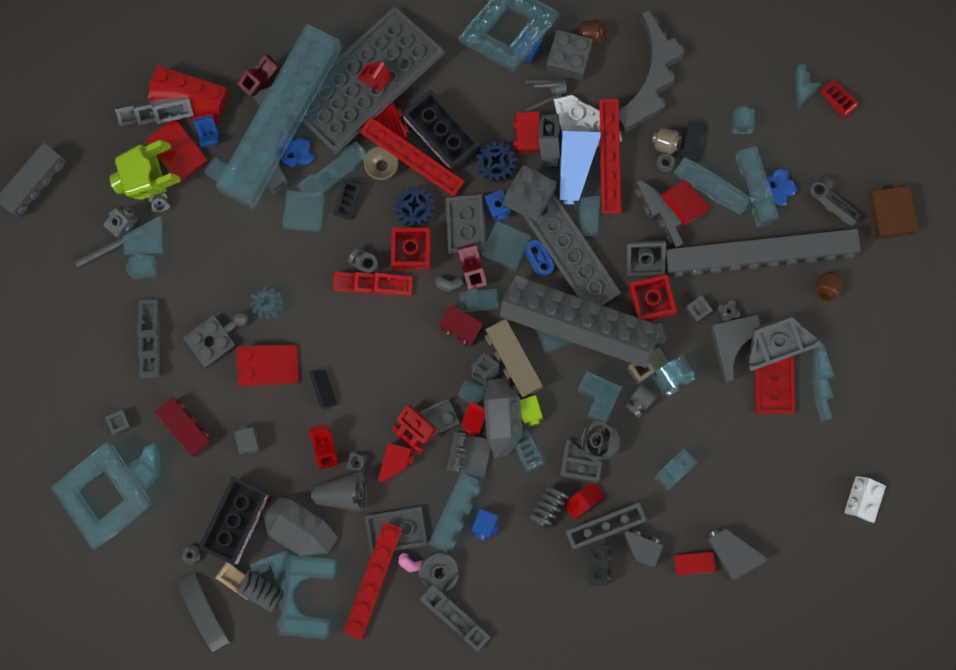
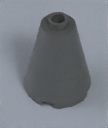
M356 472L315 485L311 491V498L317 505L358 512L363 511L362 508H365L367 503V487H363L362 484L365 478L361 472Z

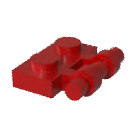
M406 405L397 418L401 427L396 424L392 428L396 437L407 443L408 448L416 451L418 454L424 451L420 442L427 444L437 430L430 421L411 405ZM408 431L414 435L413 438L408 435Z

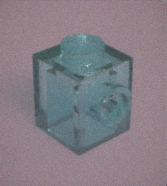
M740 106L738 109H735L732 115L733 133H752L755 127L754 109H749L748 106Z
M137 253L134 254V257H128L129 263H126L127 274L133 279L157 277L156 259L152 255Z

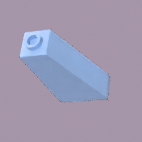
M561 132L559 200H563V204H574V201H579L601 132Z

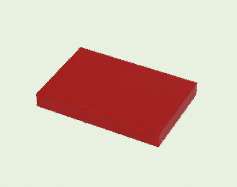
M177 120L169 121L145 139L148 145L159 140L170 144L171 149L157 154V157L171 174L180 177L181 182L209 162Z
M794 356L754 370L755 414H795Z

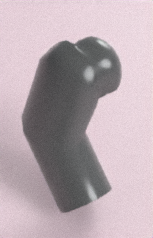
M443 276L435 278L436 287L446 292H451L464 285L460 277L452 281L445 279Z

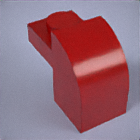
M328 424L308 428L319 469L339 465L331 430H329Z

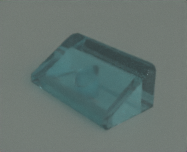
M600 196L580 199L579 231L582 235L597 236Z

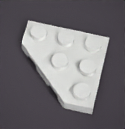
M573 95L554 99L556 113L559 114L561 132H600V113L597 109L584 104Z

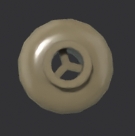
M665 127L655 132L652 138V143H655V149L667 154H673L675 151H678L682 142V137L679 136L678 131Z

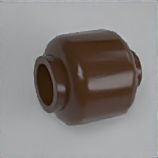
M599 20L584 21L581 24V28H578L577 34L593 39L592 45H598L606 38L605 25L601 24Z
M835 272L823 273L818 278L815 292L823 301L835 300L840 295L843 281Z

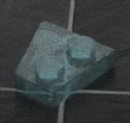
M157 217L123 236L124 255L163 253L161 217Z

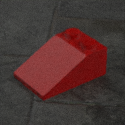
M297 345L236 347L238 385L240 387L250 388L299 383Z

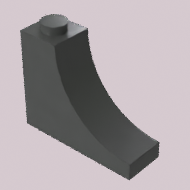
M758 315L715 324L710 328L724 384L734 380L733 365L739 349L752 339L753 329L763 325L762 319L759 320Z

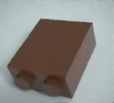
M903 184L892 186V189L879 187L873 189L868 195L876 240L914 235L919 230L910 186L903 187Z

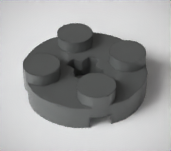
M433 552L422 561L418 575L422 584L427 589L433 584L441 592L447 591L458 580V566L456 561L448 554ZM443 568V575L435 577V569Z

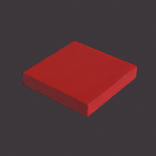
M686 179L661 196L685 225L710 208Z

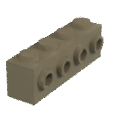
M504 319L485 329L487 335L484 337L488 345H493L496 352L493 354L498 363H503L505 367L503 372L508 380L511 378L513 381L512 389L516 394L524 399L543 389V385L507 320Z

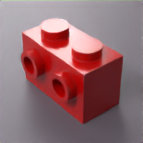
M539 112L516 113V119H513L514 131H517V138H514V148L518 149L519 155L540 153Z

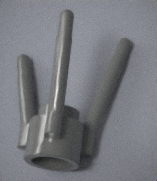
M565 79L525 80V83L534 84L535 88L550 87L551 94H555L528 107L526 111L536 109L554 99L562 98V94L567 93Z

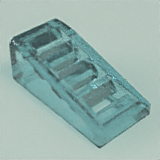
M528 429L522 432L523 436L521 437L527 436L528 440L515 446L526 473L544 465ZM530 443L531 447L520 450V447ZM534 451V454L524 458L523 454ZM537 458V461L527 465L526 461Z

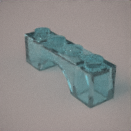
M757 146L739 150L736 155V161L740 173L745 178L749 188L752 212L757 228L776 223L779 215Z

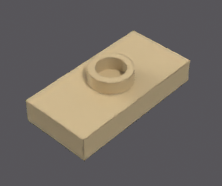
M226 562L215 578L237 593L236 589L245 573Z

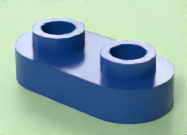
M530 241L525 247V255L534 271L542 277L550 275L554 269V263L540 241ZM531 249H534L536 254L532 253ZM540 266H544L546 270H542Z

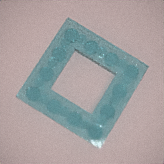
M489 0L458 40L465 46L514 72L560 14L557 10L538 0ZM507 8L530 19V22L510 46L487 35Z
M110 441L105 442L51 487L92 550L98 549L153 505ZM105 471L124 501L99 521L79 490Z

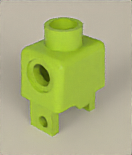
M162 140L147 146L139 144L117 156L115 163L118 171L110 175V183L114 191L119 195L125 194L131 198L144 200L151 195L156 196L165 193L167 187L181 182L179 176L171 173L162 176L157 154L171 149L170 144Z

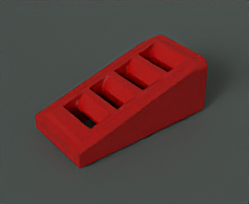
M834 79L819 90V93L842 120L859 106V103ZM831 87H834L835 90H833L830 94L826 92ZM838 92L840 95L833 99L832 96ZM843 98L844 101L839 104L837 101ZM848 103L849 106L844 109L843 106Z

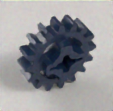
M493 142L491 147L489 144H486V150L480 149L482 155L476 156L477 160H479L476 162V167H480L478 173H483V179L489 177L490 183L493 179H496V182L499 183L501 178L507 181L506 175L512 177L511 170H516V166L513 164L517 162L516 158H512L515 155L514 151L509 152L510 146L504 148L503 142L499 146H496V142ZM506 157L509 160L508 166L506 165V163H504ZM484 159H486V161L489 163L486 169L483 164ZM493 160H494L495 162H497V161L499 160V163H500V164H497V163H496V164L493 165Z
M418 186L415 187V190L408 187V192L402 190V197L396 196L399 202L394 203V206L398 208L394 210L395 214L399 215L398 220L404 219V225L406 226L410 223L412 228H414L415 224L421 227V222L423 221L428 224L427 218H433L431 212L435 211V207L431 206L435 204L434 199H430L432 197L431 193L425 194V188L419 191ZM420 197H422L427 202V204H425V202H421ZM416 201L418 207L415 208L413 213L412 207L414 206ZM402 210L408 212L409 215H410V218L407 217V216L403 213Z

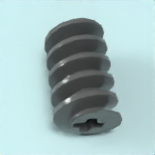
M546 487L545 490L548 492V495L542 494L541 497L544 501L538 500L537 502L541 508L534 507L533 510L536 515H529L531 520L547 529L546 524H553L550 518H557L554 511H561L558 504L565 505L562 498H569L568 495L555 487Z

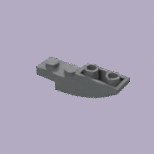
M638 181L634 191L637 198L642 199L644 203L642 207L645 215L650 216L651 220L659 217L657 221L661 230L664 229L667 234L665 238L670 247L673 246V249L682 248L683 242L677 231L682 225L679 217L661 198L662 195L648 184Z

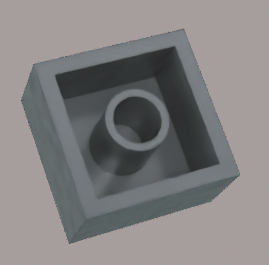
M556 30L547 62V72L583 81L593 39Z
M523 165L507 190L503 205L537 222L551 199L557 182Z

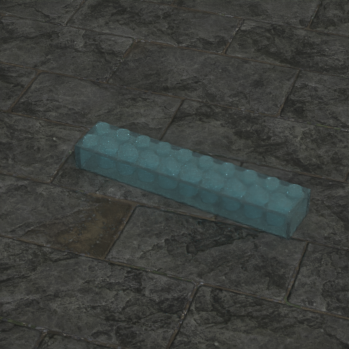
M306 24L215 187L220 193L251 209L254 208L342 49L339 39Z

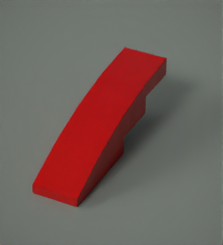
M335 271L333 274L332 291L371 295L411 296L412 277L383 273L369 274Z

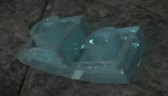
M464 380L457 398L468 404L472 402L485 408L484 397L487 388Z

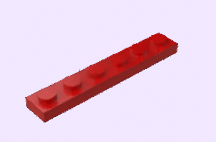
M619 99L599 100L602 214H622Z
M372 117L368 119L360 131L362 135L453 197L464 183V180Z
M384 521L343 634L362 640L403 528Z

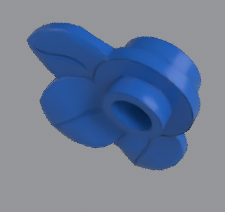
M290 135L286 136L281 142V150L283 152L281 155L282 163L287 167L311 163L315 156L308 152L310 149V139L301 137L294 140Z
M787 169L774 171L772 176L765 178L762 182L763 192L770 195L773 202L780 206H786L787 196L794 195L798 191L796 183L788 179L789 170Z

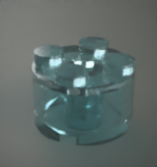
M683 354L678 356L680 360L673 359L657 370V376L656 374L651 375V378L663 395L666 394L669 397L680 390L678 388L679 385H688L696 379L694 377L696 373Z

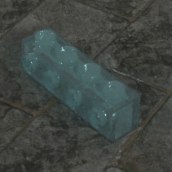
M461 472L428 543L429 545L448 553V550H453L457 541L454 539L457 532H461L465 524L462 520L465 514L469 515L473 507L471 503L473 496L477 497L482 487L479 486V480Z

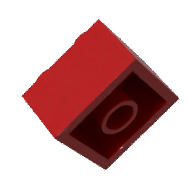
M392 228L391 267L393 270H431L430 228Z
M668 275L629 283L628 289L636 318L649 322L675 316L677 311Z

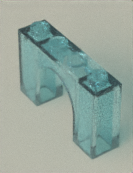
M288 555V559L284 560L286 578H283L281 583V590H284V595L279 601V610H282L281 618L277 620L276 627L279 630V635L318 639L329 638L331 619L309 617L302 614L295 605L294 594L297 586L305 579L313 577L335 579L337 560Z

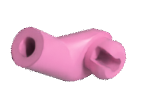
M402 553L399 555L398 563L408 572L419 571L423 560L414 562L407 553Z

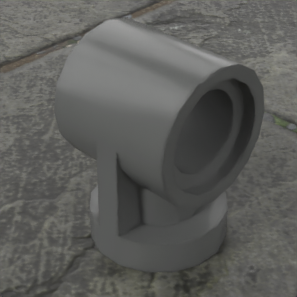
M356 247L349 256L348 263L363 273L374 274L379 269L376 257L359 247ZM366 261H373V266L365 268L364 263Z
M641 384L630 398L633 402L631 404L627 402L624 407L637 418H640L642 415L641 409L646 411L657 395Z

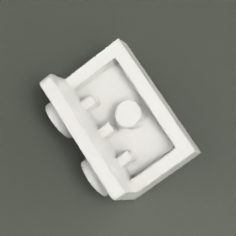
M856 476L845 513L874 523L886 486L870 478Z

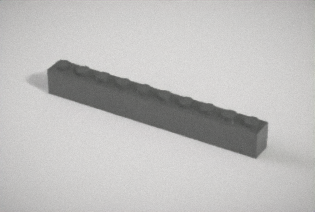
M858 229L667 249L665 262L667 275H672V278H680L684 274L691 273V276H699L703 272L708 271L711 274L721 273L722 270L727 269L730 272H736L745 267H748L749 270L759 269L760 266L767 265L768 268L778 267L782 263L792 266L797 265L798 262L806 261V264L816 263L819 259H825L826 262L837 260L836 258L844 257L847 260L856 258L861 249Z

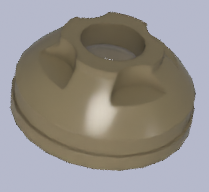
M377 146L366 154L364 168L373 179L387 180L396 173L398 158L382 147ZM380 161H384L388 166L386 170L379 171L377 164Z

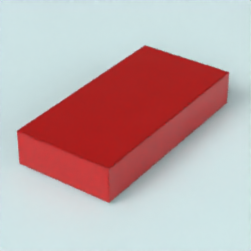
M714 552L674 556L676 576L716 572Z

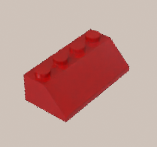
M157 65L150 81L148 101L189 97L194 116L187 117L186 119L194 121V118L212 114L218 128L230 97L228 90L225 87Z

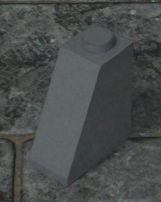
M718 528L709 533L710 538L706 539L731 581L767 561L765 556L727 529L721 531Z

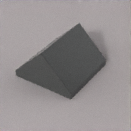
M666 241L627 242L625 248L627 276L665 275Z

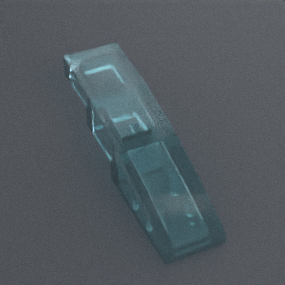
M684 157L674 172L676 176L691 183L692 187L707 194L710 199L742 215L752 200L724 179Z
M820 340L822 345L814 348L812 365L815 400L822 423L832 419L827 400L833 398L828 380L832 379L834 374L823 342Z

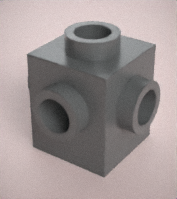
M126 206L115 207L109 212V217L104 226L115 237L127 235L135 228L134 224L138 218Z

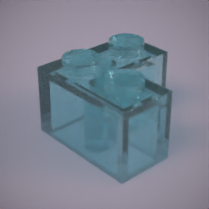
M586 371L578 392L595 399L587 417L606 423L622 387Z

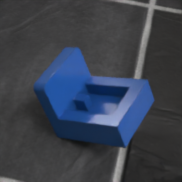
M213 115L194 118V124L200 137V145L211 146L218 143L219 131Z

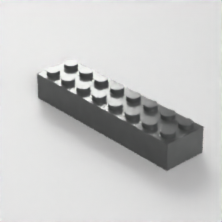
M518 276L514 278L503 298L500 317L644 368H646L657 344L661 326Z

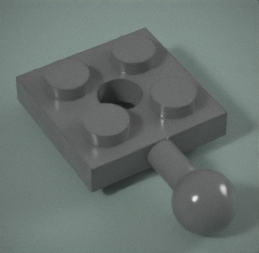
M237 312L233 316V321L223 327L217 317L213 315L183 338L203 367L208 368L237 346L228 333L237 326H245L248 322V316L244 312ZM208 337H213L215 340L211 347H207L205 344Z

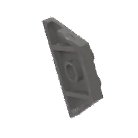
M792 315L783 317L753 329L749 369L750 371L819 347L822 344L817 337Z

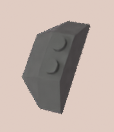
M491 379L487 382L488 387L485 392L484 407L487 441L495 458L508 456L523 436V424L521 421L520 397L503 379Z
M273 496L263 510L268 536L300 557L328 554L338 540L336 534L322 519L291 499Z

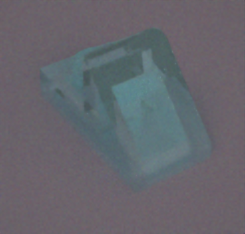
M798 65L795 70L797 107H801L822 84L808 83L809 71H806V65Z
M477 288L459 293L460 309L463 312L499 308L496 288L478 291Z
M286 550L249 564L251 571H258V574L269 571L271 566L275 579L279 580L291 554Z

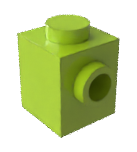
M536 395L520 400L521 421H523L524 425L528 424L531 427L540 424L539 420H543Z

